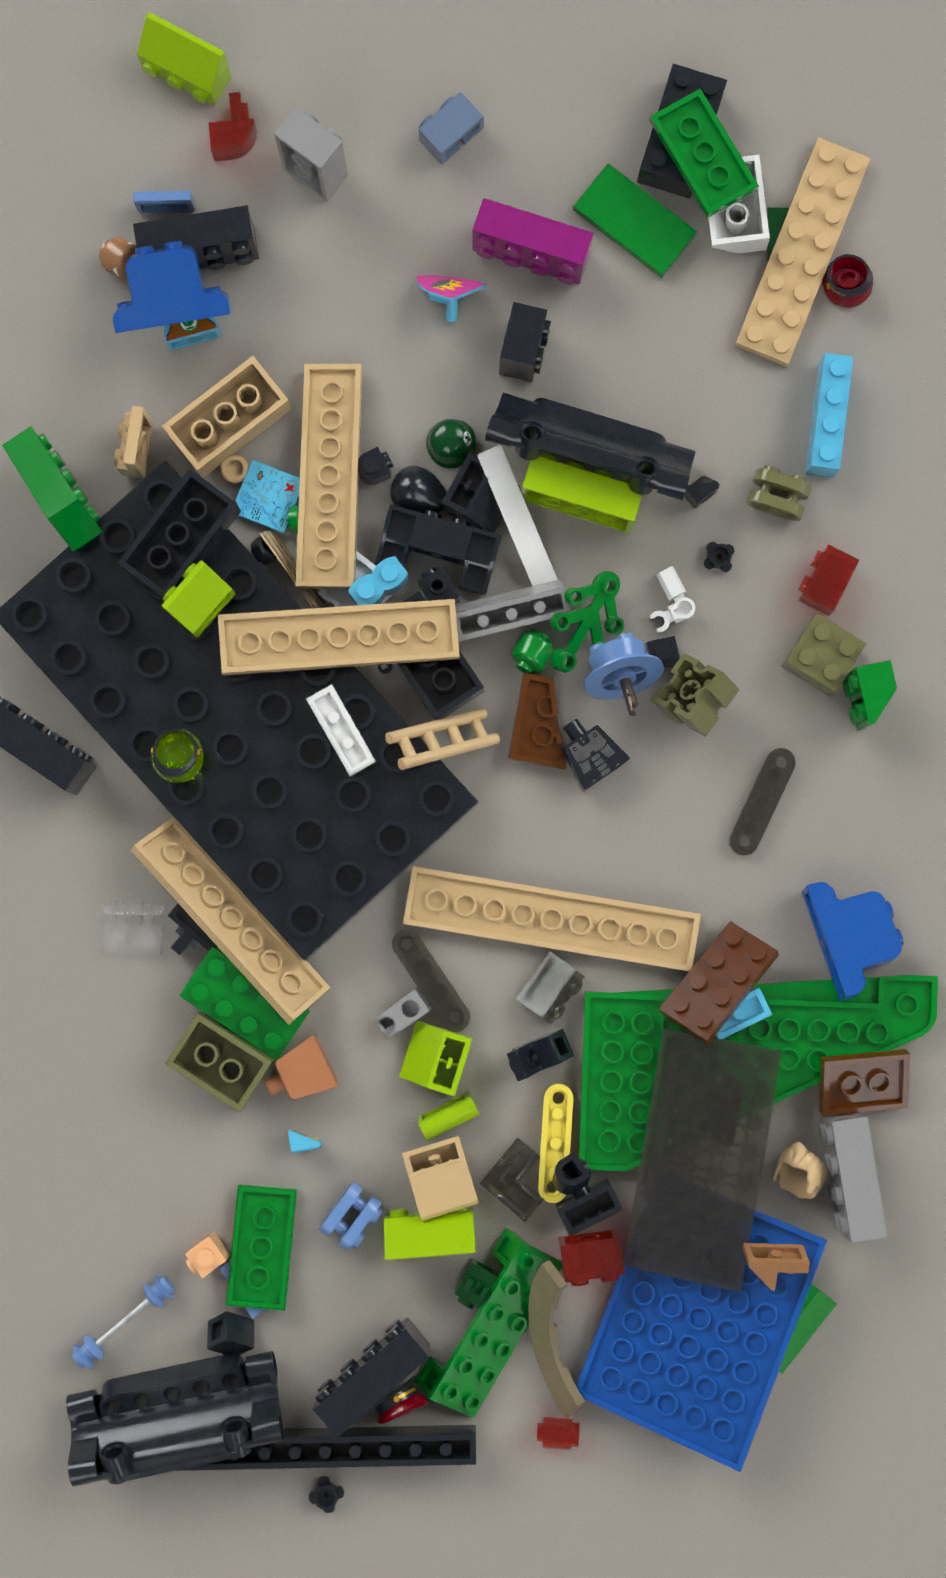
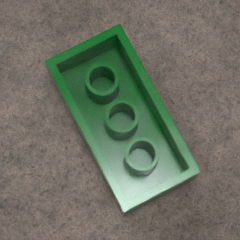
M30 426L2 445L46 518L73 552L102 533L97 524V521L101 518L91 504L86 507L85 504L88 503V498L79 486L74 488V485L77 483L76 479L68 468L62 469L66 464L56 450L50 452L53 446L44 433L38 436L32 426Z

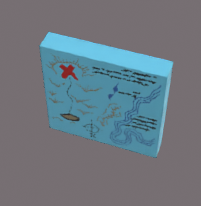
M252 460L235 500L241 509L238 517L285 535L289 526V509L291 506L297 505L299 501L300 478Z

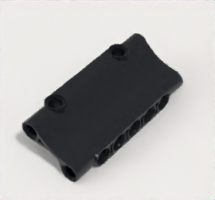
M504 392L495 413L491 416L485 436V441L511 448V445L515 446L517 454L525 460H535L540 457L542 450L627 475L629 476L628 486L636 494L645 495L656 489L658 494L681 501L688 486L696 453L694 450L668 443L661 434L546 398H537L534 401H530Z
M269 1351L246 1356V1362L238 1354L219 1355L113 1378L103 1384L101 1394H97V1391L93 1389L67 1395V1413L71 1425V1446L68 1459V1474L71 1485L75 1487L102 1480H107L110 1484L114 1485L121 1484L130 1480L231 1458H241L249 1454L254 1447L284 1441L278 1390V1370L274 1352Z

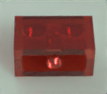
M829 544L823 551L818 549L810 564L814 567L810 577L805 575L799 585L798 591L802 593L798 601L829 616L834 612L859 559Z

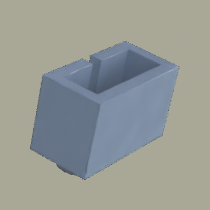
M461 92L456 97H449L441 105V110L434 116H427L419 126V141L441 165L461 149V146L457 143L459 140L465 145L484 129V116Z

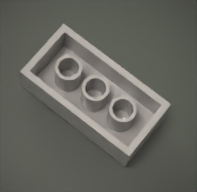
M861 1113L821 1116L822 1124L818 1125L821 1142L826 1144L827 1153L823 1154V1162L828 1168L827 1172L830 1171L832 1183H828L830 1200L835 1201L837 1213H833L835 1230L840 1231V1234L851 1243L887 1238L868 1117Z

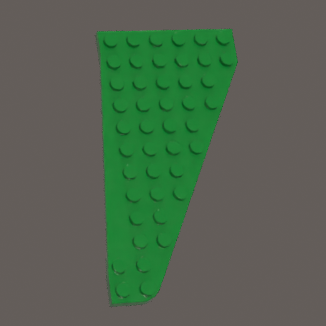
M896 975L865 977L866 987L853 999L840 1002L832 979L756 984L753 989L760 988L772 1015L721 1040H718L715 1036L709 1045L661 1014L659 1008L675 989L629 992L584 991L579 1160L583 1159L590 1170L626 1172L711 1133L712 1127L716 1126L717 1119H714L715 1110L720 1105L718 1092L719 1089L722 1090L723 1086L743 1090L738 1118L740 1120L820 1083V1057L890 1051L925 1035L933 1027L937 1018L938 976Z

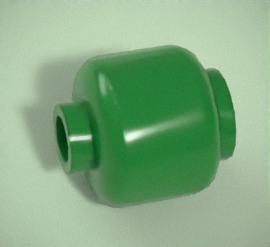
M532 629L531 632L522 633L511 651L512 659L516 662L515 667L519 671L529 674L531 672L543 671L554 652L551 638L535 629Z

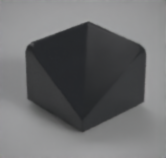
M702 476L687 486L684 497L693 508H698L716 494L720 484L707 476Z

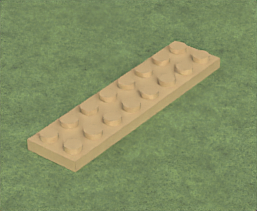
M820 137L817 138L734 346L785 367L788 366L870 161L869 157Z
M304 364L295 584L297 589L349 590L355 582L362 364Z
M455 599L218 615L222 675L453 660L460 657Z
M175 817L169 819L132 847L130 851L288 1025L331 988L313 967L297 954Z

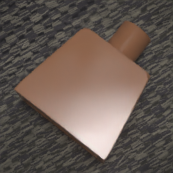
M316 1034L310 1036L274 1062L279 1073L264 1080L271 1096L287 1089L292 1100L329 1090L340 1084Z

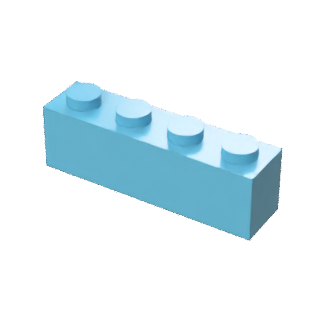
M825 353L819 362L805 474L834 477L840 470L853 356Z

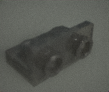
M550 951L516 999L552 1024L554 1020L559 1019L563 1015L566 1008L565 1005L569 999L580 991L585 976Z

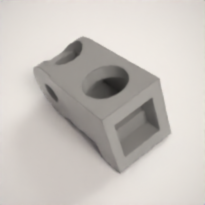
M417 987L376 1017L374 1021L385 1038L388 1039L428 1013L433 1007L420 988Z

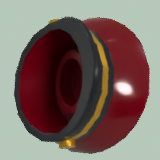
M851 254L835 258L828 265L822 281L827 297L840 307L852 308L861 305L868 299L873 287V275L869 264L862 258Z
M413 1375L394 1396L374 1408L378 1415L377 1420L379 1424H386L429 1404V1400L424 1395L417 1393L414 1387L416 1375Z

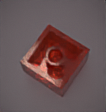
M616 1229L558 1237L563 1277L566 1283L571 1282V1286L589 1284V1279L601 1278V1282H612L619 1279L618 1275H625L621 1241Z

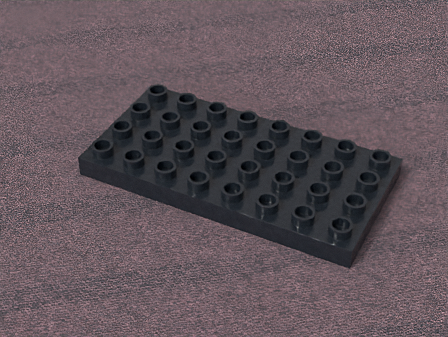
M165 460L97 521L98 526L102 530L101 534L74 552L68 546L0 607V625L305 961L476 807L479 801L441 760L404 770L399 768L398 759L405 756L398 742L388 744L385 735L388 732L410 726L355 666L222 675L218 615L302 609L229 529L203 562L234 590L236 595L198 638L176 621L161 606L165 602L161 597L117 564L182 479ZM331 684L376 763L351 777L306 700ZM171 729H181L191 734L198 745V749H200V755H198L196 763L188 772L178 777L162 775L156 769L153 763V753H151V748L154 747V743L160 734ZM178 731L169 732L162 736L156 747L157 759L161 764L169 768H179L186 765L194 754V744L190 737ZM420 737L409 739L416 754L429 751L427 745Z

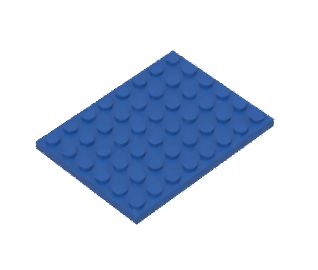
M659 1170L576 1385L585 1400L741 1472L828 1240L666 1171ZM743 1243L803 1245L810 1262L808 1273L795 1274L778 1272L775 1291H772L749 1268L743 1251Z

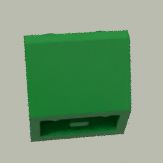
M891 660L855 667L842 682L844 694L846 697L850 696L852 708H849L850 721L852 725H856L857 731L864 730L876 723L897 690Z

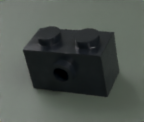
M608 1178L591 1187L587 1185L574 1193L573 1196L555 1204L569 1236L623 1210Z

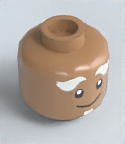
M113 237L105 241L99 252L101 266L105 271L123 280H127L126 263L132 255L136 254V245L121 237Z

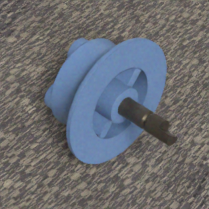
M624 633L618 636L616 640L605 644H595L590 647L588 662L593 671L585 679L584 689L589 696L596 699L609 700L624 697L629 715L635 716L634 708L639 705L635 694L653 685L663 674L664 666L658 657L646 654L643 641L634 638L632 633Z

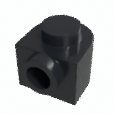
M376 447L359 457L358 473L364 483L376 485L391 478L389 469L393 467V464L386 451L381 453L379 448Z
M573 1152L557 1163L553 1175V1185L562 1194H574L588 1185L591 1177L590 1169L583 1159L579 1160Z

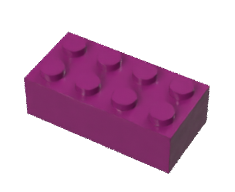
M483 198L472 230V251H475L482 258L492 259L494 257L503 260L506 265L518 268L522 266L529 268L532 273L539 276H546L548 274L557 277L564 284L572 285L576 283L580 285L591 252L594 233Z

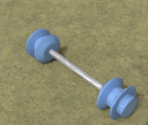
M155 1275L154 1285L144 1284L146 1299L100 1339L96 1340L91 1336H83L84 1344L82 1346L73 1345L74 1353L72 1357L77 1365L81 1368L86 1366L92 1369V1360L94 1358L99 1360L104 1358L101 1345L150 1303L155 1307L163 1308V1300L166 1297L174 1299L173 1291L175 1287L166 1276L161 1278Z

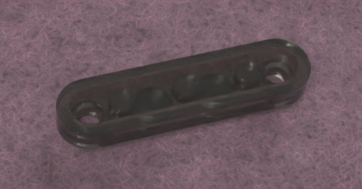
M777 748L767 755L732 829L728 843L730 849L737 855H750L757 849L796 765L795 757L792 752L785 748ZM778 757L785 759L786 765L784 768L777 765L776 760ZM742 835L749 838L748 846L740 844V837Z
M410 929L397 932L392 940L393 951L437 1017L449 1031L459 1032L464 1030L470 1022V1012L420 936ZM405 938L411 939L413 943L412 947L408 950L404 949L401 945L402 940ZM453 1011L460 1012L462 1018L459 1022H453L450 1019V1014Z

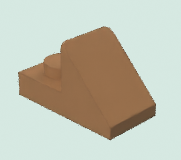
M743 1243V1251L749 1268L772 1291H775L778 1272L795 1274L808 1273L810 1262L803 1245Z

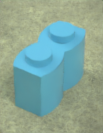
M395 556L389 557L381 561L374 568L372 574L357 579L348 591L349 596L356 606L381 604L385 596L395 594L405 586L408 581V573Z

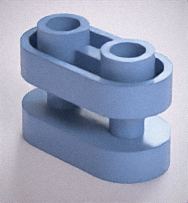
M354 1181L318 1229L327 1237L333 1230L339 1233L342 1237L337 1244L346 1251L350 1247L356 1249L365 1237V1234L362 1233L368 1222L374 1225L383 1212L379 1208L382 1202L373 1195L367 1202L359 1197L363 1188ZM352 1206L359 1213L350 1226H348L341 1219Z

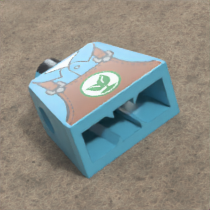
M214 317L163 325L165 342L170 351L222 337Z

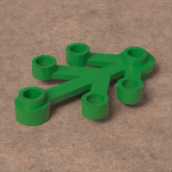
M603 571L594 577L592 584L580 588L570 587L566 590L564 598L566 603L579 606L583 603L584 598L594 597L589 606L564 614L558 612L551 617V627L558 631H566L570 624L579 622L566 648H558L552 653L550 663L553 669L567 673L575 668L577 663L575 655L589 629L592 646L606 643L603 640L599 613L603 604L607 618L604 623L605 630L612 634H620L623 631L624 621L617 616L615 596L620 589V580L614 572ZM576 592L577 597L573 601L572 596ZM562 617L563 622L561 626H559L558 621ZM616 621V627L613 629L612 625Z

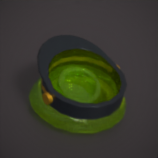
M182 729L167 730L160 734L154 743V747L151 748L153 767L157 774L166 781L174 783L186 782L199 772L203 763L202 745L198 738L190 731Z

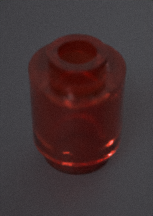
M543 1417V1423H537L536 1441L542 1442V1448L571 1450V1447L579 1446L580 1423L572 1422L570 1418Z

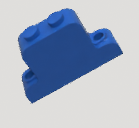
M181 241L165 243V249L153 250V246L135 248L136 254L132 255L126 263V274L132 300L117 304L118 309L113 315L115 333L229 315L232 311L230 298L225 291L221 290L220 286L209 288L203 286L198 256L191 246H182Z
M825 882L807 885L802 891V895L840 1002L853 999L866 987L863 971L889 964L901 953L904 941L900 930L895 929L892 920L894 917L892 906L889 901H885L882 894L876 891L839 900L834 889Z

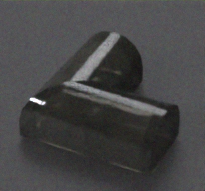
M517 1137L481 1180L480 1184L526 1222L544 1200L540 1194L522 1180L540 1158V1155L526 1142Z

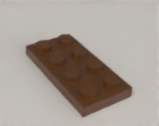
M730 921L659 1008L661 1014L709 1045L778 958V951Z

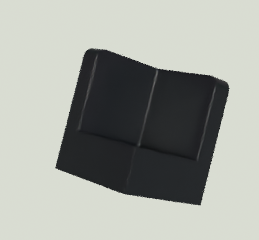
M226 1311L208 1321V1350L221 1354H238L240 1356L254 1348L253 1319Z

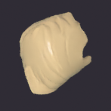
M796 1142L790 1147L784 1148L781 1152L775 1168L773 1181H776L778 1177L780 1188L794 1194L799 1199H812L821 1190L828 1168L817 1155L807 1150L804 1144Z

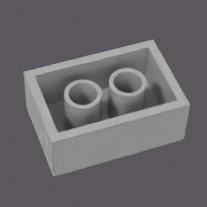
M295 107L274 133L282 169L328 202L348 176L342 138L332 128L325 129L318 124V119L310 112L304 111L303 113Z

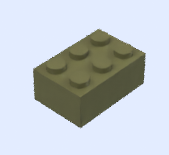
M200 1012L196 1014L165 1064L238 1112H241L275 1059L205 1013Z

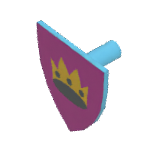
M416 276L417 285L429 294V300L446 305V321L448 322L457 321L459 298L486 287L484 283L459 277Z

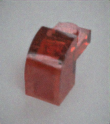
M240 92L229 93L230 121L208 122L210 147L214 161L241 158L253 148L256 142L257 128L254 118L250 119L248 102L243 103Z

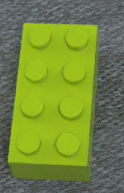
M541 453L539 458L530 461L521 491L525 502L630 534L642 495L634 493L629 488L628 479L619 481L612 479L611 474L604 471L595 470L594 473L583 470L584 467L575 462L563 464L555 461V457L545 453Z

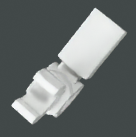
M673 566L656 574L668 600L674 601L673 604L667 607V611H655L649 616L650 620L661 617L664 620V625L656 629L657 633L665 632L672 622L678 624L683 620L690 619L695 613V603L692 599L684 596V593L687 591Z

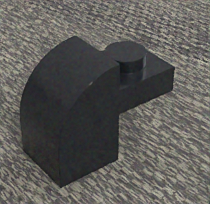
M560 1029L512 1049L511 1052L507 1053L510 1068L514 1072L517 1081H521L541 1070L568 1060L574 1054L564 1029Z

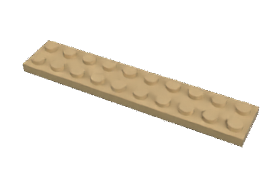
M413 866L403 924L690 971L693 968L701 914Z

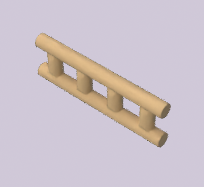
M484 708L388 732L385 735L388 744L398 742L405 756L398 759V766L401 770L489 747L500 742L499 735L497 733L488 735L481 720L487 718V711ZM470 724L476 738L464 741L458 726ZM446 730L453 744L440 747L434 733ZM422 736L429 751L416 754L409 739Z

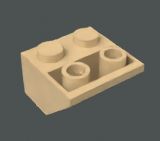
M459 1136L402 1153L422 1221L479 1203Z

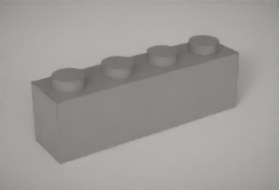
M555 580L455 605L458 642L549 620L553 614L558 612L563 614L570 612V606L564 598L566 592L565 585L560 580Z

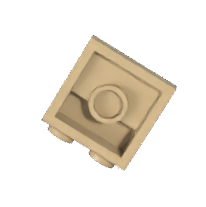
M132 406L131 413L126 412L125 420H121L119 424L118 436L121 438L120 449L116 448L114 465L117 466L118 471L124 476L145 478L153 421L144 407Z

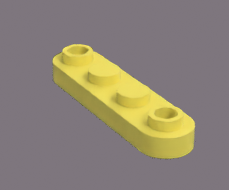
M562 1083L550 1085L545 1090L543 1098L538 1191L541 1198L549 1203L560 1202L566 1196V1194H562L557 1190L551 1192L547 1189V1184L553 1181L557 1163L570 1155L573 1094L569 1087ZM557 1092L562 1093L564 1096L561 1103L553 1101V1095Z

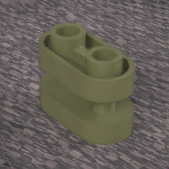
M765 465L764 468L757 469L753 480L756 485L760 486V489L750 490L746 503L757 510L787 520L800 521L805 508L797 502L798 499H808L811 485L807 483L808 480L803 476L791 475L790 477L781 474L780 470L776 467ZM774 491L786 495L787 499L770 494V492Z

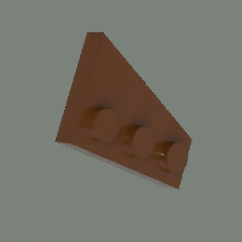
M529 673L523 674L508 759L566 769L565 759H563L562 738L558 726V710L553 678Z

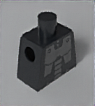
M576 718L563 727L572 741L563 748V752L582 792L630 759L598 725L586 732Z

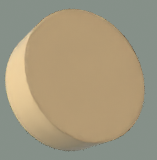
M230 455L221 463L220 471L227 483L240 485L244 481L249 465L242 456Z

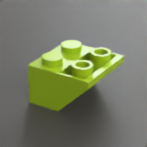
M202 560L197 565L193 563L183 574L185 579L178 587L173 586L167 591L163 597L165 602L161 605L196 638L202 634L236 595L234 590Z
M416 1020L399 1077L426 1088L455 1096L471 1046L472 1037Z

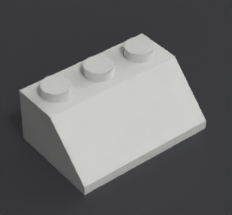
M759 155L742 157L759 185L758 190L708 218L713 248L737 254L767 250L770 236Z

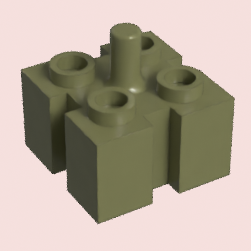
M683 653L670 671L674 675L669 683L663 681L650 700L668 718L680 724L685 723L690 729L706 737L719 719V708H727L740 689L724 672L708 664L705 667L699 660Z

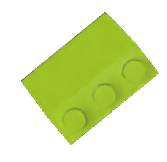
M148 12L137 51L142 70L152 77L158 75L166 79V82L177 90L184 89L190 92L192 97L201 103H206L207 101L215 106L231 79L225 52Z
M407 1208L390 1210V1214L384 1217L385 1260L476 1253L473 1208H462L424 1221L421 1220L419 1212L408 1213Z

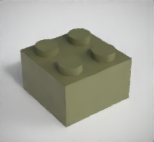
M816 613L806 625L781 667L830 697L837 692L867 643Z

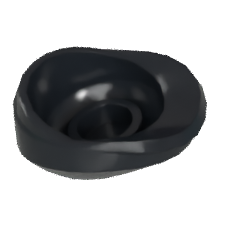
M408 466L395 476L391 485V499L395 506L424 514L426 510L437 513L442 511V501L447 492L432 472L420 466Z

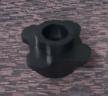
M708 543L706 546L708 555L707 559L704 560L705 568L708 570L713 568L721 569L722 572L730 571L732 568L730 561L735 552L734 547L730 544ZM718 554L722 556L720 560L716 557Z
M323 1476L319 1478L315 1491L310 1492L309 1501L312 1504H316L325 1513H332L335 1510L338 1499L343 1498L344 1489L342 1486H336L331 1483L329 1477ZM328 1492L329 1497H325L324 1493Z

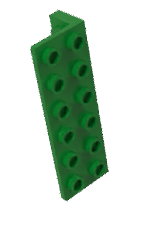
M505 1228L491 1252L504 1265V1268L446 1366L439 1360L429 1357L415 1381L430 1400L470 1417H475L529 1325V1295L533 1279L539 1267L548 1260L552 1262L558 1272L564 1266L561 1260L529 1245L515 1232Z

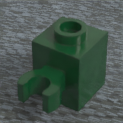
M471 1258L455 1288V1295L458 1296L457 1301L470 1309H473L474 1306L480 1308L498 1278V1272Z

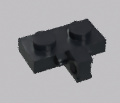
M179 903L167 915L179 925L175 932L180 937L170 947L178 955H181L189 945L196 948L201 944L208 951L212 946L218 947Z

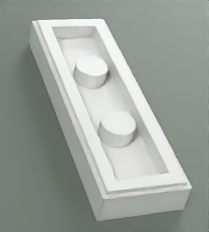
M332 684L306 699L350 777L376 763Z

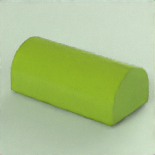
M466 1092L418 1116L417 1119L424 1137L429 1141L480 1115V1112L470 1092Z

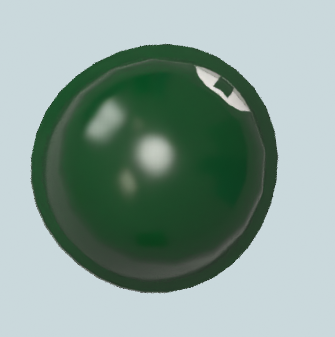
M446 419L438 422L430 429L426 438V447L431 459L439 466L450 469L462 466L469 452L474 453L476 437L473 429L466 422L457 419Z

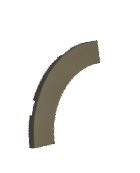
M548 1260L541 1264L532 1282L528 1305L529 1327L534 1352L543 1378L557 1406L567 1419L580 1408L585 1399L579 1392L567 1366L559 1357L557 1351L560 1349L557 1324L554 1323V1311L558 1309L561 1294L567 1283L552 1262Z

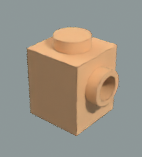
M213 1231L185 1253L188 1258L185 1261L193 1274L199 1273L201 1278H204L227 1261L231 1254L215 1231Z

